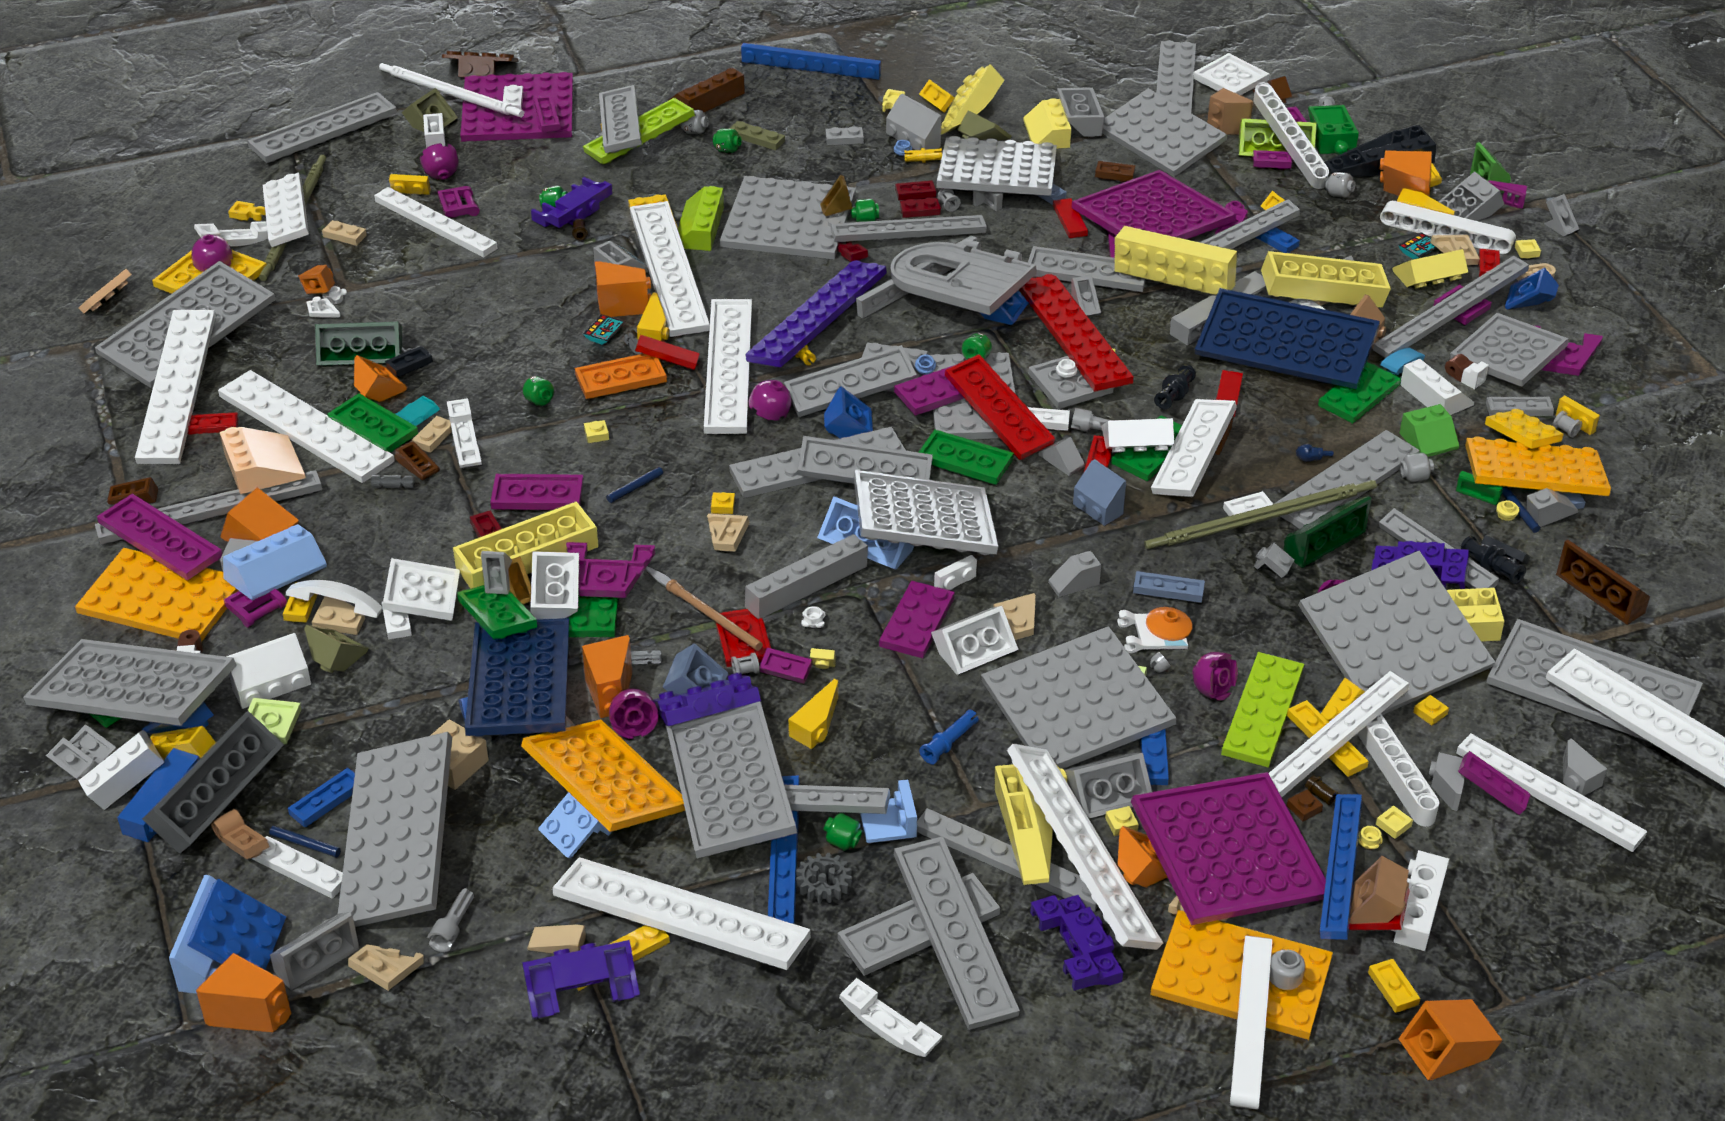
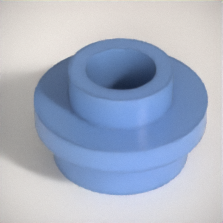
M899 140L894 146V152L899 156H905L904 150H912L911 143L907 140Z
M924 354L916 360L915 368L921 374H930L935 370L936 362L932 356Z

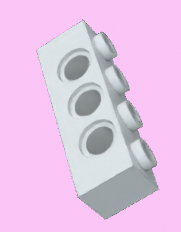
M1418 850L1416 860H1410L1408 874L1411 875V879H1407L1410 892L1402 930H1391L1396 932L1394 943L1425 951L1449 858Z

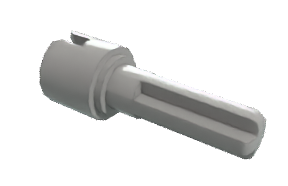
M1075 408L1071 428L1085 432L1090 430V428L1102 430V425L1112 420L1093 416L1094 414L1089 410Z
M467 888L462 889L445 918H440L436 921L427 938H431L429 946L434 950L447 952L451 949L460 933L458 925L474 898L473 892H470Z

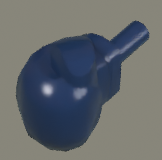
M1310 444L1298 446L1296 449L1297 458L1303 462L1321 460L1322 456H1333L1334 454L1333 451H1323V448L1313 447Z

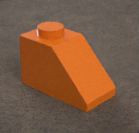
M317 265L298 275L306 294L326 293L335 284L333 273L327 265Z

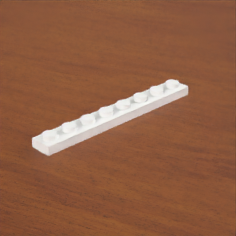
M389 187L374 195L375 202L483 258L498 249L497 242Z
M1389 671L1269 772L1280 796L1283 797L1409 690V683Z
M1470 734L1457 748L1456 753L1464 757L1467 752L1471 751L1528 791L1531 796L1631 852L1638 847L1646 836L1647 831L1473 734Z

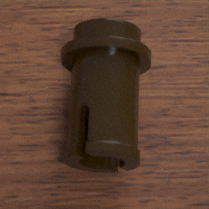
M583 219L574 220L572 236L576 240L582 241L588 235L585 221L583 222Z
M1311 776L1305 784V788L1311 794L1313 793L1327 805H1331L1336 800L1338 792L1322 782L1320 776Z

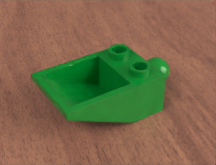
M1345 105L1308 107L1310 122L1316 123L1315 146L1319 154L1336 153L1340 155L1357 147L1359 132Z

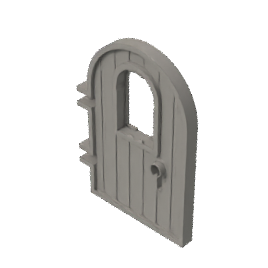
M969 239L964 241V245L948 242L919 244L900 252L891 262L892 281L901 290L987 315H991L1037 274L1036 265L1023 262L1021 253L1006 250L1004 256L985 252L981 250L980 242ZM923 262H932L955 268L956 270L952 273L950 272L947 276H943L913 266Z

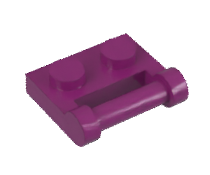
M463 186L437 191L446 217L455 218L460 215L469 214L470 216H477L480 210L472 197L471 187ZM460 197L465 198L467 205L462 204Z
M276 589L254 600H251L240 591L223 599L225 607L235 614L247 628L254 625V621L277 608L282 609L287 604L285 597ZM272 599V601H270L269 603L263 605L262 607L256 609L255 611H253V612H251V613H248V612L251 611L252 609H254V608L258 607L259 605L265 603L266 601Z

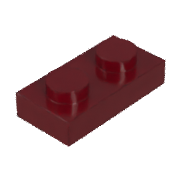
M933 180L895 184L898 201L936 197Z
M938 198L900 201L902 218L935 216L941 213Z
M491 510L470 516V523L479 538L501 530Z

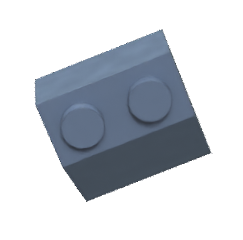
M1094 459L1074 487L1073 504L1105 526L1123 515L1126 480Z
M694 643L676 654L663 688L666 691H673V694L688 693L687 689L701 686L703 689L710 687L711 682L726 680L728 672Z

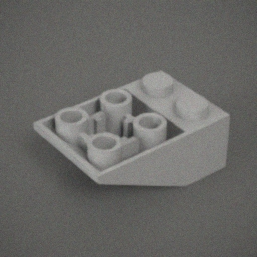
M1476 172L1472 173L1439 201L1441 204L1454 210V216L1474 221L1490 217L1504 205L1500 190Z

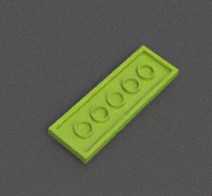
M673 98L640 115L642 145L644 142L658 137L659 134L673 129L674 126L688 121L689 118L695 116L694 109ZM603 136L583 146L584 152L601 164L610 163L614 158L625 155L629 150L633 149L625 148L615 153H605Z
M1261 652L1257 653L1223 744L1221 755L1269 768L1287 718V711L1291 706L1303 672V663Z

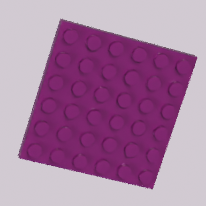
M525 73L523 75L506 74L498 76L491 74L487 76L471 75L465 77L464 89L502 102L505 86H523L522 110L524 111V116L506 115L463 100L461 142L572 137L573 73ZM552 95L560 123L559 131L542 133L533 97Z
M1161 170L1072 201V208L1116 236L1124 226L1181 239H1189L1236 220L1235 213Z
M1268 772L1133 795L1131 804L1191 925L1324 900L1326 879Z

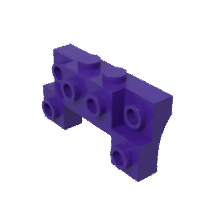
M583 177L582 185H571L572 191L555 201L556 208L544 202L542 203V212L532 209V221L544 227L551 224L558 228L566 223L573 225L574 220L585 219L600 209L599 202L613 194L612 184L606 181L595 182Z
M1398 541V547L1376 546L1372 570L1420 551L1438 579H1441L1445 589L1447 583H1459L1460 589H1465L1469 550L1445 549V543Z
M741 672L728 675V680L711 682L710 687L703 689L701 686L687 689L688 693L673 694V691L660 693L659 698L653 699L658 715L662 717L666 726L761 701L758 687L752 686L750 676H742Z
M1053 895L1031 902L1030 913L1032 916H1038L1039 929L1041 931L1060 926V934L1073 955V958L1064 960L1063 972L1065 974L1070 973L1073 979L1072 988L1074 991L1093 985L1111 986L1122 982L1123 971L1112 953V950H1114L1113 940L1110 935H1106L1100 917L1095 916L1090 907H1085L1079 895L1058 900Z
M630 940L598 947L596 943H590L580 946L581 950L570 952L569 949H562L553 952L554 956L523 962L522 967L532 1020L560 1013L556 992L608 981L612 1002L639 997L640 992Z

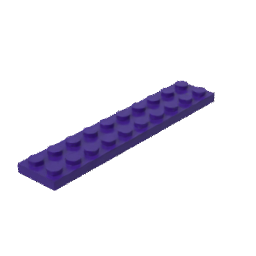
M858 260L850 262L759 343L753 346L745 354L746 361L782 367L856 301V298L863 295L887 274L886 266L878 265L877 263H862Z

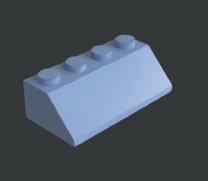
M833 497L817 537L834 544L854 534L868 545V559L893 569H897L914 548V545L910 543H891L883 539L868 540L865 537H861L857 505L837 497Z
M298 524L223 556L224 580L251 600L327 567V563L313 535Z
M204 875L169 956L179 992L197 994L196 989L221 965L219 962L187 946L212 885L216 881L210 875Z

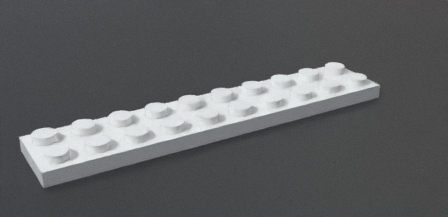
M668 201L630 207L632 221L655 292L658 295L666 318V326L669 328L670 337L710 331V324Z
M711 299L704 434H747L750 362L746 361L745 354L750 350L752 299Z
M173 310L135 456L137 464H180L188 433V425H190L189 422L193 413L216 318L214 310Z
M251 370L218 390L219 397L280 434L288 435L289 439L361 483H364L372 475H376L395 462L393 454L382 450Z
M1575 648L1547 672L1546 679L1725 787V737Z
M1012 744L1007 751L1012 758L1013 765L1018 768L1023 777V782L1029 787L1035 802L1045 814L1046 821L1052 826L1057 840L1068 853L1069 860L1078 870L1080 879L1088 887L1093 901L1098 904L1103 913L1104 920L1112 928L1118 943L1125 947L1157 950L1163 944L1161 938L1048 750Z
M580 857L553 886L554 896L785 970L790 967L811 937L810 929Z

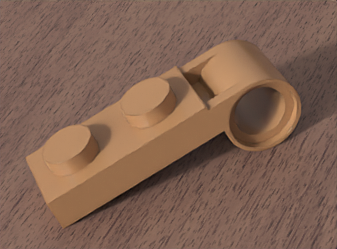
M235 809L211 822L213 831L218 839L245 859L255 858L263 850L269 848L267 839L245 825L242 817Z

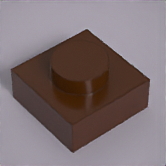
M1307 789L1287 800V807L1302 822L1322 812L1323 804Z

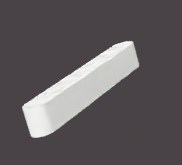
M1265 82L1257 84L1254 93V104L1310 185L1315 189L1324 188L1329 175L1328 167L1271 85Z
M1397 201L1386 203L1380 215V220L1385 225L1416 233L1422 232L1428 236L1468 235L1474 247L1500 250V254L1508 253L1516 239L1515 233L1507 228Z
M1379 714L1360 730L1357 735L1412 819L1420 826H1431L1436 820L1439 800L1382 714Z
M1245 936L1230 1106L1258 1109L1272 952V939Z

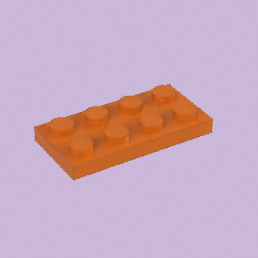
M646 354L575 368L576 378L586 399L667 382L666 373L659 359Z

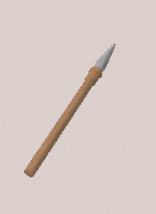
M648 566L645 570L662 586L666 587L668 592L681 597L758 651L762 648V642L685 590L676 580H671L665 574Z

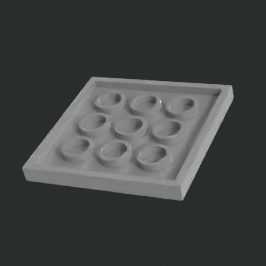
M1496 313L1450 353V359L1457 354H1463L1476 364L1482 361L1489 365L1487 374L1522 387L1568 346V338Z

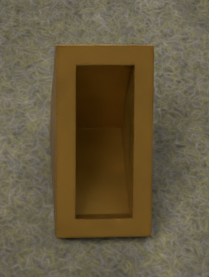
M840 175L821 202L820 206L823 215L829 216L853 209L844 176Z
M519 556L512 559L508 569L510 592L522 604L531 601V584Z

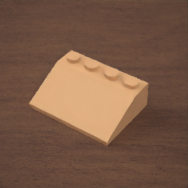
M231 427L220 432L224 453L240 494L252 492L257 487L264 489L306 478L288 435L245 427Z

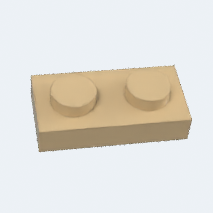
M333 220L322 230L323 237L356 246L367 236L366 229Z
M436 416L412 441L422 450L431 453L452 432L450 420Z

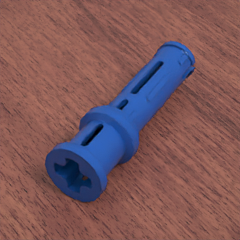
M967 710L964 715L943 733H936L931 742L922 745L919 751L924 761L929 764H935L939 760L940 755L949 752L952 748V743L979 721L978 716L971 719L976 715V712Z

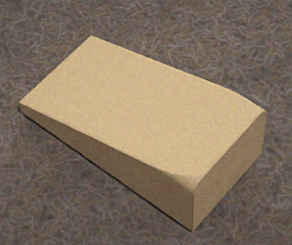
M585 926L534 927L528 950L552 954L562 949H569L570 952L579 951L586 938Z

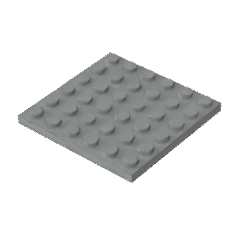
M951 136L946 138L936 188L1051 196L1057 145L1049 142L1035 144L1032 141L1019 143L1014 140H1006L1004 142L997 141L996 139L979 140L975 137L960 139V137Z
M744 176L720 238V247L835 259L838 251L837 243L840 242H834L831 224L847 223L850 210L829 216L823 215L820 204L833 185ZM847 186L850 200L853 204L856 188Z
M855 470L854 485L861 537H865L868 540L883 539L891 543L905 542L914 546L928 545L936 549L951 548L959 552L974 551L982 555H997L998 543L985 487Z
M1420 551L1302 599L1298 604L1345 678L1355 683L1364 691H1367L1389 671L1409 683V690L1381 713L1382 715L1487 670L1495 664L1494 659Z
M1109 626L981 674L983 684L1023 744L1029 747L1048 750L1056 765L1062 769L1176 725L1175 715Z

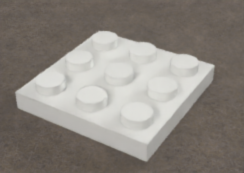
M1230 53L1193 73L1195 80L1213 88L1215 91L1225 88L1239 95L1255 88L1257 84L1269 80V73Z
M391 558L382 609L452 621L460 570Z

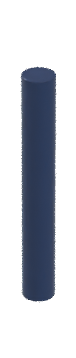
M657 467L606 496L607 500L612 503L663 474L662 468Z
M1503 486L1502 495L1507 501H1512L1519 507V516L1533 533H1537L1541 527L1507 486Z
M272 826L269 831L271 836L336 858L341 852L339 847L277 826Z

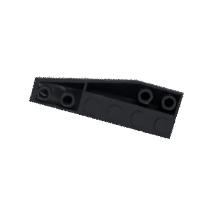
M1414 125L1383 134L1325 161V164L1332 174L1339 172L1348 173L1351 176L1380 175L1381 171H1384L1380 170V160L1385 157V151L1432 152V163H1435L1436 143L1420 125Z

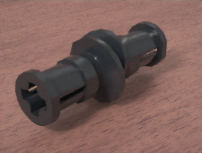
M1184 364L1178 369V373L1165 377L1162 383V391L1158 392L1154 397L1156 406L1166 410L1172 406L1173 400L1179 401L1185 397L1189 391V382H1192L1196 377V371L1192 366Z
M1468 536L1462 542L1461 549L1469 550V555L1480 562V566L1490 573L1495 571L1500 575H1504L1513 584L1519 583L1524 578L1526 567L1521 564L1517 565L1507 558L1506 551L1503 548L1497 549L1496 545H1483L1474 536Z

